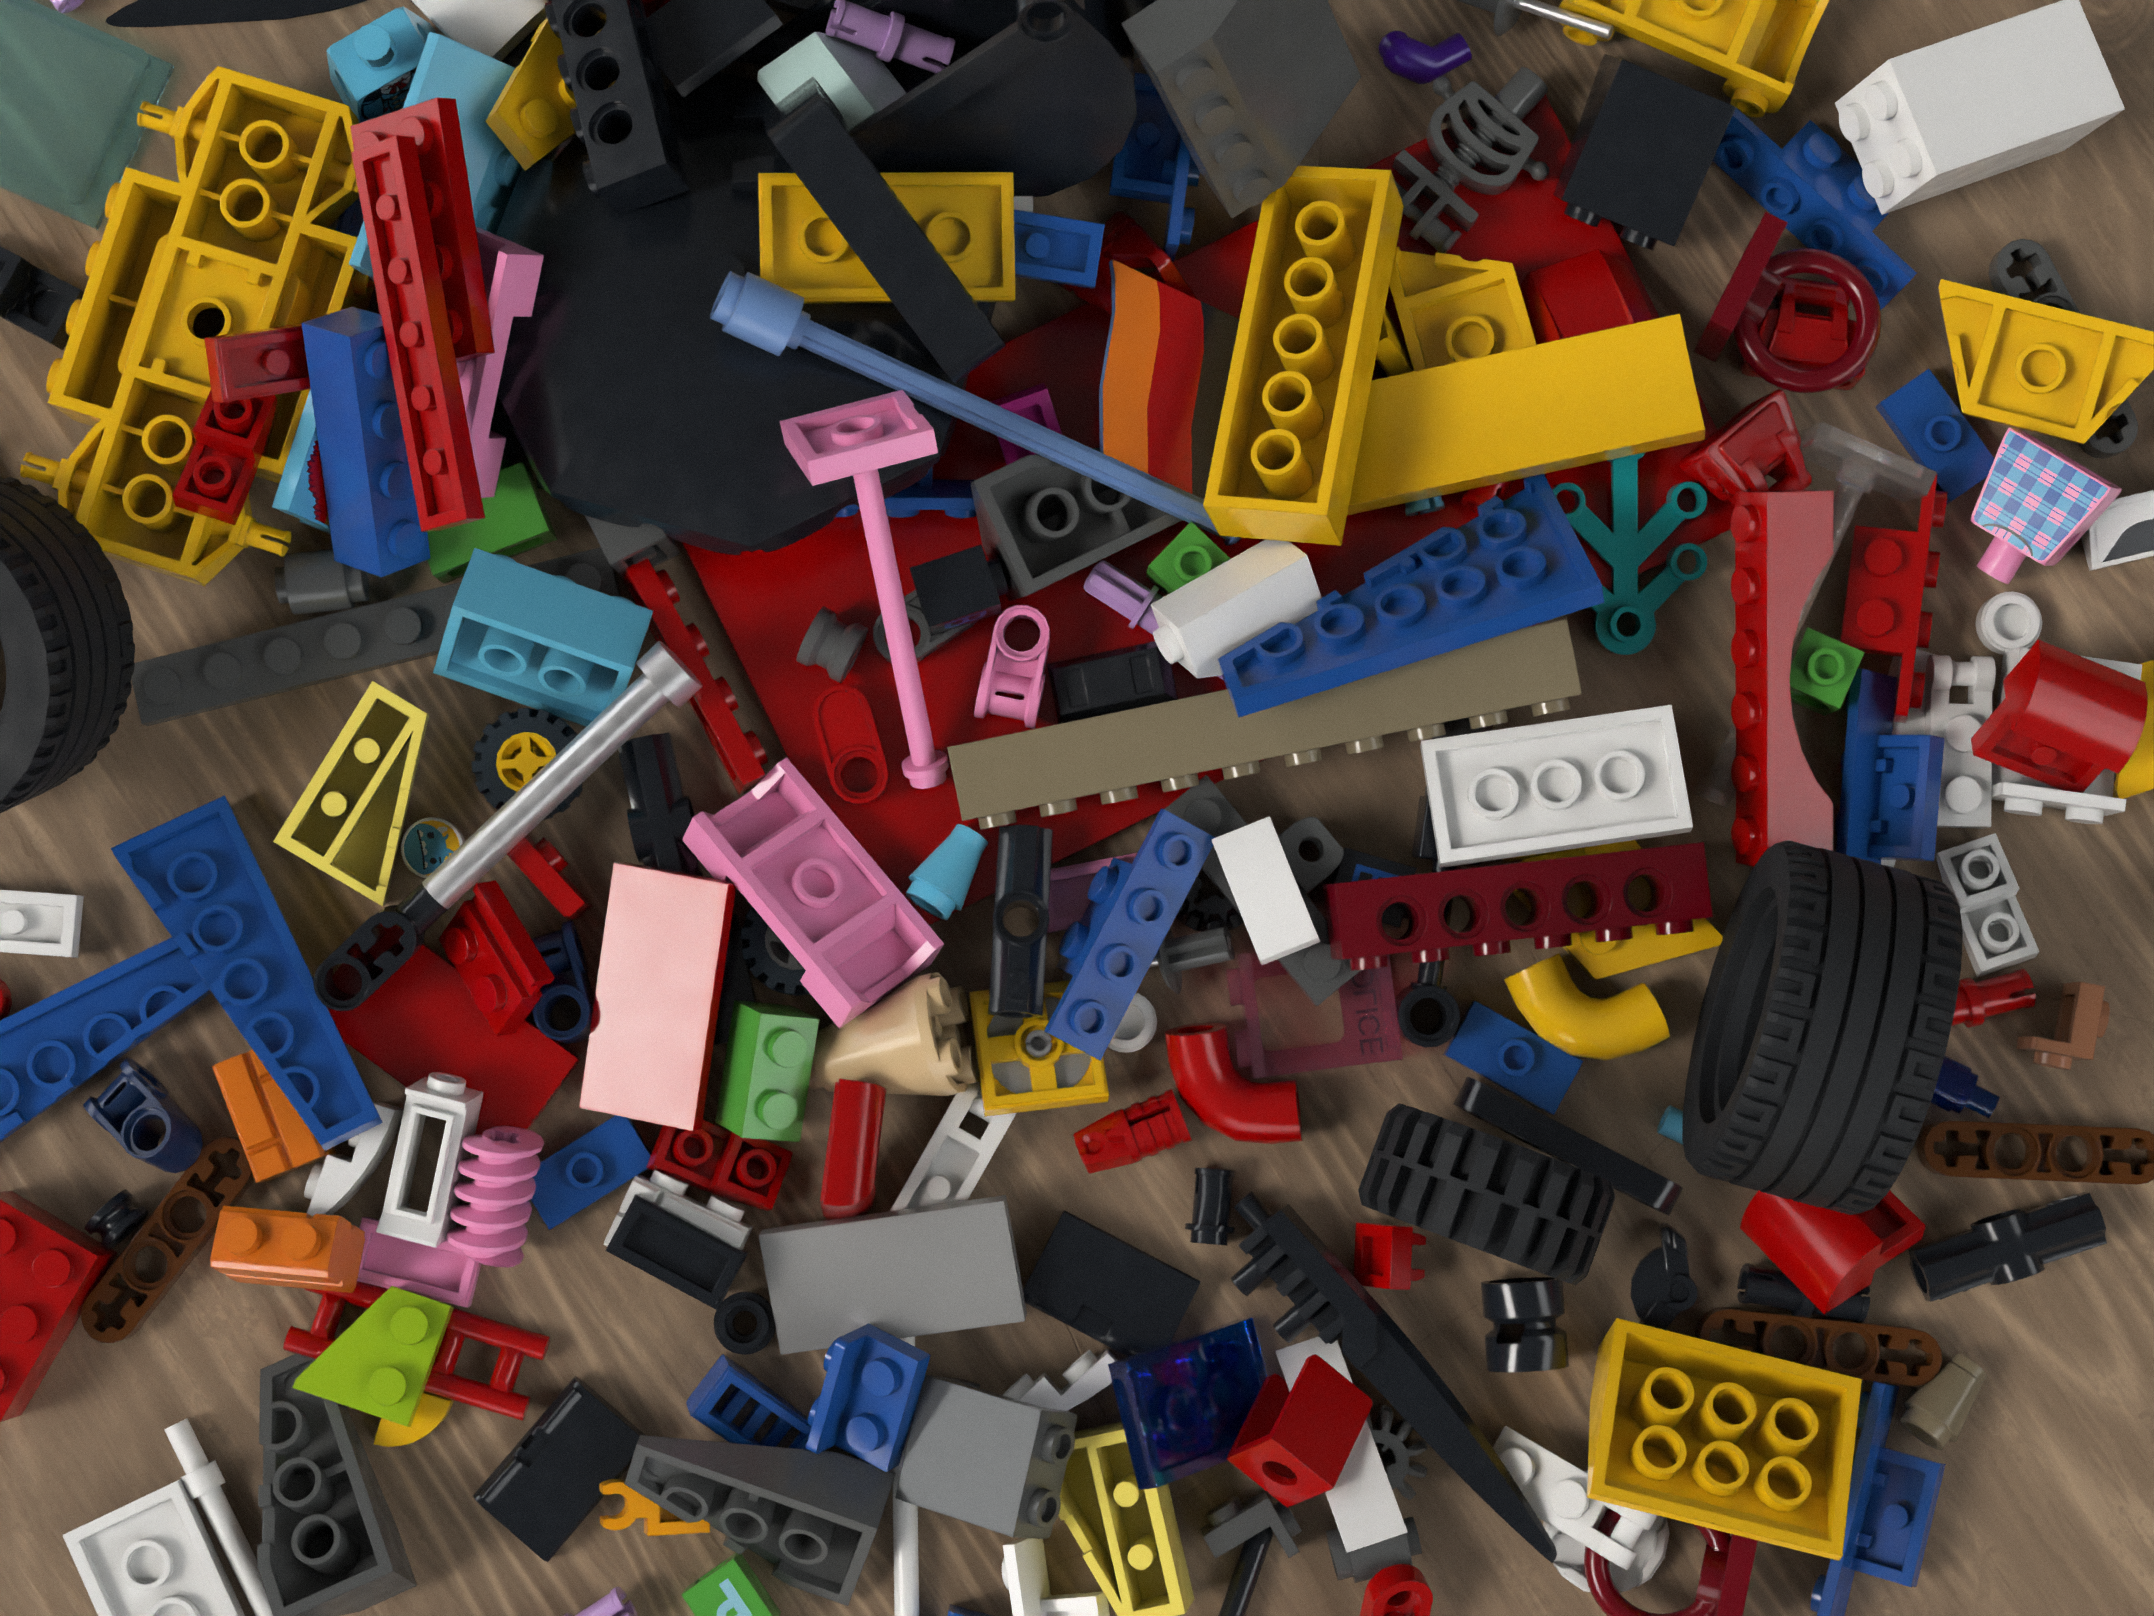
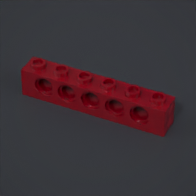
M1704 842L1323 885L1332 960L1350 959L1351 971L1388 967L1387 954L1411 952L1412 964L1450 960L1449 947L1472 945L1474 956L1511 953L1510 940L1534 938L1535 949L1571 946V933L1594 931L1596 942L1632 939V926L1655 924L1656 935L1693 932V919L1713 917ZM1637 876L1645 879L1651 889L1650 902L1641 911L1631 904L1628 897L1629 885ZM1576 883L1585 886L1591 896L1590 908L1581 918L1575 916L1567 905V894ZM1516 889L1528 897L1531 906L1528 918L1520 925L1512 922L1505 910L1508 896ZM1455 896L1464 900L1470 911L1468 924L1459 932L1449 928L1444 920L1445 905ZM1393 903L1403 907L1409 918L1407 931L1398 939L1388 936L1382 926V915L1385 909Z

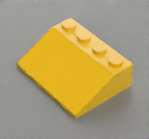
M1616 1318L1600 1343L1597 1353L1590 1399L1587 1498L1839 1561L1843 1556L1862 1379Z

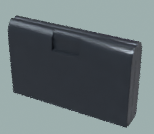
M1064 1210L1023 1288L1026 1304L1155 1371L1201 1281Z
M575 1376L475 1492L473 1497L488 1513L542 1560L548 1562L606 1495L600 1492L599 1483L608 1479H619L630 1467L639 1437L645 1434L584 1381Z

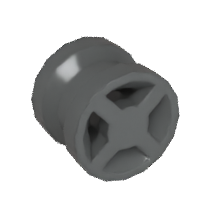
M823 606L817 613L803 639L796 661L807 667L817 664L827 669L831 679L842 683L860 653L868 633V628L859 623L847 625L837 619L835 611Z

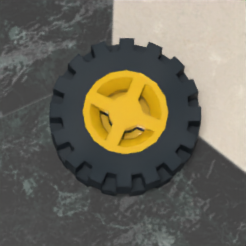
M519 708L516 712H505L499 715V719L495 723H489L482 730L484 735L480 741L476 740L473 749L476 754L475 761H472V772L476 776L477 782L475 784L479 792L487 799L486 801L494 808L499 810L534 777V774L540 767H544L578 735L563 719L541 709ZM583 782L543 820L553 818L554 814L558 812L563 813L571 807L570 803L575 797L579 798L583 791Z

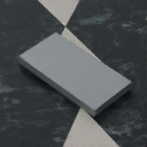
M1006 1195L762 1229L758 1235L781 1355L827 1349L838 1337L846 1335L868 1323L900 1339L1024 1322L1027 1317Z

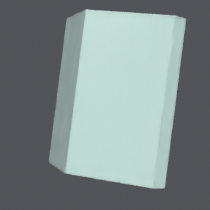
M814 32L760 69L757 75V81L775 105L811 77H814L838 108L850 130L906 94L882 60L876 58L875 51L820 32Z

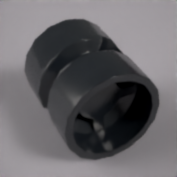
M1523 1277L1481 1282L1483 1317L1493 1322L1494 1327L1493 1330L1485 1335L1486 1361L1489 1372H1534L1556 1370L1569 1366L1566 1331L1556 1326V1319L1565 1313L1563 1281L1553 1277Z

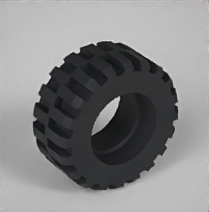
M1400 1103L1386 1113L1358 1189L1361 1205L1572 1285H1577L1587 1277L1615 1201L1612 1182L1488 1133Z

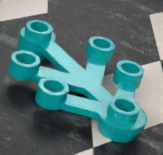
M1646 452L1607 460L1611 463V530L1585 505V495L1580 487L1573 483H1561L1551 487L1555 496L1561 490H1568L1572 493L1575 505L1569 513L1565 514L1571 527L1612 568V593L1602 585L1604 603L1590 608L1596 613L1594 632L1597 640L1605 649L1619 655L1635 654L1643 650L1651 642L1655 634L1656 621L1654 612L1685 580L1699 578L1707 567V556L1701 547L1692 543L1676 545L1667 555V566L1638 592V567L1684 519L1699 516L1707 505V495L1702 486L1695 482L1677 483L1668 491L1666 502L1638 530V459L1643 457ZM1683 489L1692 491L1696 498L1695 506L1689 512H1684L1677 504L1678 494ZM1685 550L1693 553L1696 559L1695 568L1688 574L1680 571L1677 565L1678 556ZM1625 612L1630 613L1636 621L1635 630L1628 636L1620 634L1616 625L1619 616Z

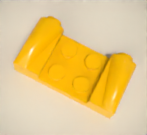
M1562 0L1559 8L1613 25L1614 27L1611 37L1607 39L1560 23L1564 26L1562 30L1564 35L1570 40L1582 45L1593 46L1597 41L1607 42L1611 40L1615 31L1726 78L1723 92L1731 98L1730 104L1738 108L1744 115L1763 117L1765 113L1778 112L1789 97L1803 57L1829 0Z

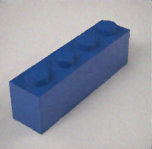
M349 307L303 322V338L334 561L379 577H384L430 559L427 532H421L381 314Z

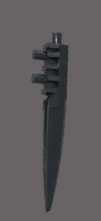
M1253 1191L1247 1194L1234 1208L1254 1229L1238 1245L1246 1255L1249 1253L1253 1258L1231 1277L1234 1285L1244 1295L1249 1296L1269 1276L1278 1285L1276 1289L1283 1297L1287 1295L1295 1304L1273 1324L1276 1332L1288 1343L1293 1341L1311 1323L1320 1332L1318 1336L1325 1344H1332L1342 1337V1352L1359 1371L1361 1370L1416 1432L1499 1516L1540 1554L1553 1563L1557 1556L1556 1547L1531 1505L1478 1426L1421 1352L1289 1204L1273 1215Z

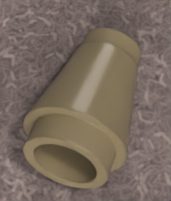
M1955 1354L1950 1363H1947L1940 1369L1931 1381L1925 1383L1904 1403L1907 1411L1900 1419L1902 1425L1923 1443L1934 1449L1943 1450L1948 1441L1956 1442L1979 1394L1981 1385L1987 1378V1374L1969 1358Z

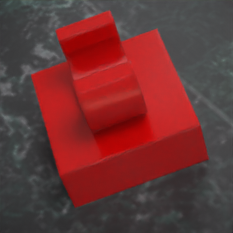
M1356 1222L1354 1277L1362 1286L1410 1290L1411 1281H1418L1425 1277V1270L1411 1268L1412 1245H1426V1237L1419 1233H1413V1227Z

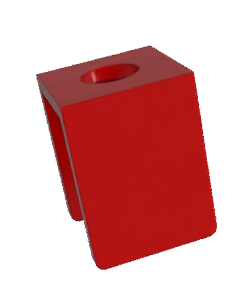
M1314 1354L1305 1360L1290 1392L1286 1381L1278 1374L1274 1373L1266 1377L1226 1459L1285 1507L1288 1508L1335 1487L1372 1408V1399L1321 1357Z

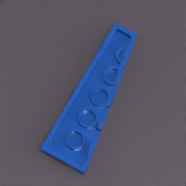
M225 795L112 847L111 850L122 868L324 1151L383 1123L328 1007L318 999L315 993L314 978Z
M172 937L0 1020V1142L212 993Z

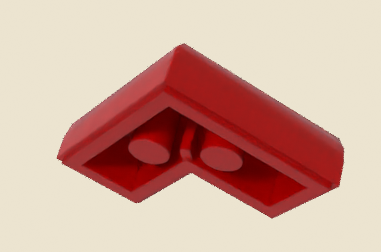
M839 1079V1082H835L820 1197L823 1217L826 1220L866 1215L873 1206L876 1197L875 1178L887 1090L885 1087L846 1079Z

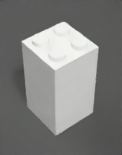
M2062 0L1888 59L1835 102L1839 112L1841 131L1845 138L1852 143L1862 167L1864 186L1867 192L1875 198L1881 215L2062 152L2125 110L2079 0Z

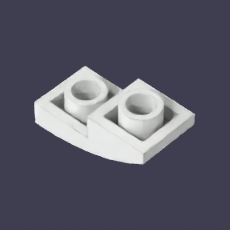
M1270 816L1211 839L1261 965L1320 942Z
M1996 833L1938 852L1936 859L1942 881L1954 893L1960 907L1962 940L1977 978L2034 959L2039 953V949L2015 896L2020 888Z
M384 1102L374 1103L383 1123L348 1140V1145L356 1148L353 1158L337 1153L327 1155L324 1164L316 1162L311 1170L304 1191V1197L311 1199L307 1212L312 1217L315 1214L333 1215L364 1186L390 1148L400 1127L404 1109Z
M1107 1348L1098 1357L1088 1350L1062 1374L1069 1382L1062 1390L1045 1372L1035 1381L1026 1373L1003 1396L1047 1409L1068 1411L1107 1387L1125 1371L1123 1365Z

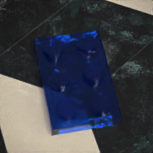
M1253 1318L1235 1320L1108 1364L1139 1490L1158 1488L1228 1461L1226 1458L1267 1377Z

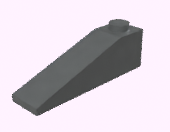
M1092 448L1100 452V448ZM1038 454L1023 457L970 483L982 546L989 560L997 557L999 559L1009 589V593L1006 594L1008 601L1028 596L1182 521L1173 515Z
M294 1354L260 1369L259 1443L263 1445V1485H258V1506L262 1508V1544H258L257 1567L273 1616H340L356 1613L416 1587L417 1584L398 1528L347 1406L292 1388L295 1379L316 1360L299 1354Z
M640 1435L624 1484L687 1523L698 1522L702 1519L710 1523V1526L726 1535L723 1543L724 1546L739 1555L748 1548L774 1564L771 1575L789 1586L848 1606L876 1535L896 1473L891 1471L884 1472L863 1460H857L837 1452L822 1451L820 1454H815L805 1449Z

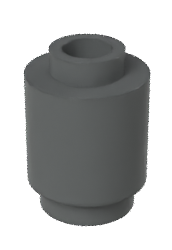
M333 549L287 553L284 566L275 568V588L280 604L289 603L294 615L353 609L355 602L369 600L370 586L368 573L334 561Z
M1413 1516L1403 1519L1408 1533L1348 1553L1338 1528L1327 1530L1328 1546L1338 1581L1353 1577L1354 1583L1372 1579L1380 1570L1392 1565L1409 1564L1413 1566L1411 1556L1422 1554L1420 1539Z

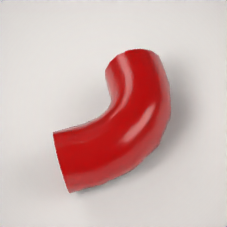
M1223 1023L1188 1024L1171 1028L1165 1032L1168 1063L1179 1096L1204 1125L1235 1141L1264 1144L1303 1141L1300 1101L1296 1080L1258 1083L1251 1082L1242 1077L1233 1067L1229 1052L1227 1027Z

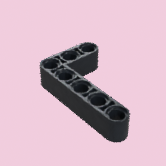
M811 77L762 114L766 133L778 151L954 383H957L1006 346L992 323L853 138L846 120L814 77Z

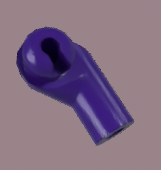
M1402 31L1389 32L1379 43V54L1383 59L1385 67L1393 74L1417 84L1430 83L1472 60L1471 50L1460 33H1456L1432 47L1408 37Z

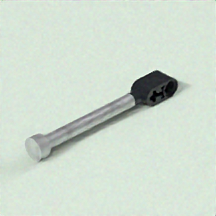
M658 641L636 662L643 672L640 677L398 905L384 907L371 916L319 965L313 981L318 999L328 1008L337 1011L352 1010L368 999L418 952L424 942L425 931L655 713L669 700L680 708L702 687L701 682L664 643ZM397 923L405 932L399 939L401 945L397 943L392 945L375 960L367 951L384 937L386 933L384 927L391 928ZM336 964H349L359 971L362 978V987L359 993L347 994L335 986L332 973Z

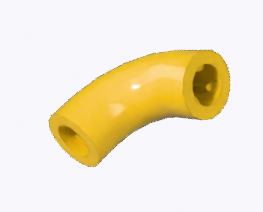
M1559 953L1504 979L1517 1008L1537 1035L1569 1055L1607 1061L1642 1052L1670 1037L1669 1028L1662 1010L1645 984H1637L1619 994L1603 999L1590 997L1581 992L1572 981Z

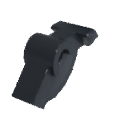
M1663 1223L1659 1226L1662 1246L1652 1249L1639 1261L1631 1277L1630 1297L1636 1314L1641 1319L1640 1324L1666 1330L1681 1311L1687 1310L1694 1305L1698 1291L1689 1274L1687 1243L1684 1236L1669 1224Z

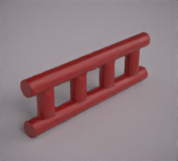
M357 1281L353 1293L305 1289L306 1291L322 1295L311 1330L308 1331L291 1326L286 1335L283 1349L317 1359L336 1340L334 1336L346 1302L368 1309L388 1288ZM454 1308L424 1392L523 1421L527 1414L531 1397L513 1392L524 1356L543 1361L549 1347L550 1336ZM465 1338L501 1348L489 1384L453 1374Z

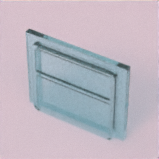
M0 0V187L98 230L105 216V203L109 190L115 182H121L125 167L129 166L145 132L146 127H139L137 125L138 112L144 114L140 106L143 101H148L154 105L158 104L175 67L171 63L146 53L137 46L35 1Z

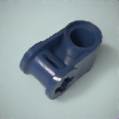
M569 920L562 923L560 930L531 938L555 977L550 984H545L540 989L542 996L532 1009L534 1021L539 1030L548 1038L566 1044L579 1043L589 1037L594 1005V996L587 974L588 967L582 942L574 922ZM565 998H574L581 1007L580 1020L574 1028L568 1031H559L552 1022L553 1008L559 1001Z
M127 1057L120 1064L122 1070L120 1075L98 1098L90 1096L83 1104L85 1110L134 1158L169 1173L187 1170L195 1163L201 1153L203 1142L199 1128L170 1098L167 1089L152 1073L138 1062ZM166 1131L164 1140H163L162 1143L158 1146L159 1139L161 1138V1136L163 1135V1133Z

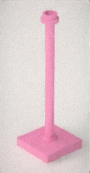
M903 390L782 420L780 425L785 446L812 486L853 476L910 750V756L906 757L902 762V770L904 776L909 778L912 787L926 789L938 786L946 780V770L949 767L946 753L934 748L878 469L937 454L938 449L933 427L922 414L916 411L914 403Z

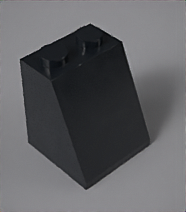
M1604 54L1554 196L1568 202L1564 214L1594 227H1598L1602 217L1624 226L1619 237L1653 251L1658 240L1675 246L1736 107L1633 63Z

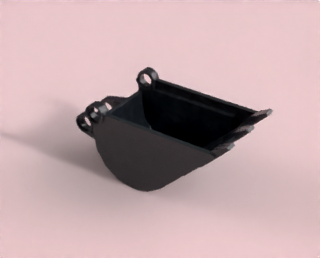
M836 0L818 1L738 57L737 62L767 65L812 33H826L831 10L837 9L834 7ZM846 0L889 16L891 12L899 13L905 16V23L955 40L949 65L943 64L946 68L937 74L892 58L890 62L882 61L905 90L906 94L850 130L853 138L879 173L1013 172L1014 196L1043 197L1090 179L1123 149L1137 115L1134 62L1139 57L1121 23L1157 0ZM766 92L735 98L734 123L765 127L762 114L775 104ZM774 145V155L732 162L731 189L758 192V173L795 172Z

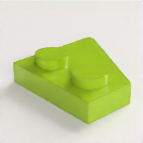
M391 1286L295 1379L292 1388L411 1427L454 1307Z

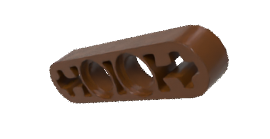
M1943 1120L1933 1122L1925 1127L1917 1143L1918 1158L1923 1166L1932 1173L1943 1176L2136 1185L2149 1183L2154 1179V1134L2138 1128ZM1977 1130L1983 1131L1980 1143L1976 1135ZM1946 1131H1951L1952 1141L1978 1143L1982 1168H1975L1978 1156L1953 1155L1950 1159V1166H1945L1944 1156L1934 1154V1143L1944 1141ZM2006 1133L2016 1134L2025 1144L2026 1153L2024 1160L2020 1165L2012 1169L2001 1166L1994 1155L1995 1143L1999 1137ZM2101 1135H2104L2106 1137L2103 1143V1147L2100 1141ZM2076 1136L2085 1144L2087 1158L2081 1168L2070 1172L2066 1171L2058 1163L2056 1149L2057 1145L2065 1137ZM2132 1139H2135L2136 1148L2146 1150L2147 1154L2146 1163H2137L2133 1174H2131L2129 1163L2103 1161V1149H2130ZM2103 1164L2105 1173L2099 1174V1170L2101 1168V1165Z
M221 1137L212 1140L201 1150L195 1163L183 1173L89 1294L82 1306L81 1321L84 1330L91 1338L101 1343H115L132 1337L142 1327L214 1234L220 1210H222L223 1206H235L255 1179L239 1137ZM237 1150L240 1157L237 1159L236 1164L242 1170L240 1177L234 1175L224 1177L213 1190L225 1195V1198L220 1203L211 1191L194 1185V1181L199 1176L203 1183L211 1182L221 1168L220 1163L215 1159L217 1153L231 1154ZM187 1196L199 1199L206 1209V1220L203 1226L196 1232H186L180 1229L175 1222L174 1209L177 1203ZM148 1246H154L162 1250L168 1261L165 1275L157 1282H148L142 1279L136 1270V1258L139 1252ZM122 1276L130 1288L147 1294L148 1297L144 1303L139 1295L130 1297L120 1312L122 1318L126 1320L125 1325L116 1324L105 1328L102 1322L106 1314L100 1308L102 1302L106 1304L117 1302L124 1295L128 1287L117 1283L118 1279Z
M1724 1307L1714 1308L1705 1313L1698 1321L1695 1330V1338L1711 1341V1330L1722 1329L1724 1319H1730L1731 1329L1750 1334H1756L1753 1322L1756 1320L1762 1321L1756 1338L1758 1353L1777 1358L1771 1350L1772 1335L1778 1328L1792 1325L1801 1332L1804 1345L1798 1357L1789 1361L1859 1378L1863 1381L1909 1386L1923 1385L1937 1375L1942 1363L1941 1349L1937 1341L1928 1333L1910 1327L1864 1322L1857 1323L1854 1321L1818 1317L1805 1318L1790 1314ZM1845 1332H1855L1862 1338L1865 1344V1354L1859 1364L1844 1368L1836 1362L1833 1356L1832 1348L1834 1341ZM1885 1334L1882 1347L1897 1350L1908 1349L1910 1339H1915V1348L1925 1352L1924 1363L1914 1364L1912 1373L1907 1374L1906 1364L1895 1360L1880 1359L1882 1371L1874 1372L1880 1357L1877 1335ZM1729 1344L1731 1347L1751 1352L1754 1350V1346L1749 1344Z

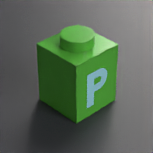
M734 1553L688 1585L682 1593V1597L695 1616H780L781 1611L742 1554Z

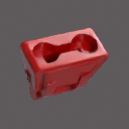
M1784 277L1774 296V299L1777 300L1775 308L1767 310L1758 327L1764 345L1780 361L1798 368H1819L1834 362L1848 349L1856 331V322L1848 319V306L1850 302L1848 294L1838 284ZM1795 303L1829 308L1827 316L1796 312ZM1743 359L1741 372L1746 376L1761 378ZM1865 367L1850 381L1833 389L1851 390L1865 375Z
M1780 389L1746 405L1679 462L1681 470L1720 500H1729L1734 505L1735 492L1805 490L1812 484V477L1805 468L1803 454L1799 448L1801 438L1786 394ZM1767 474L1777 481L1769 488L1764 478Z

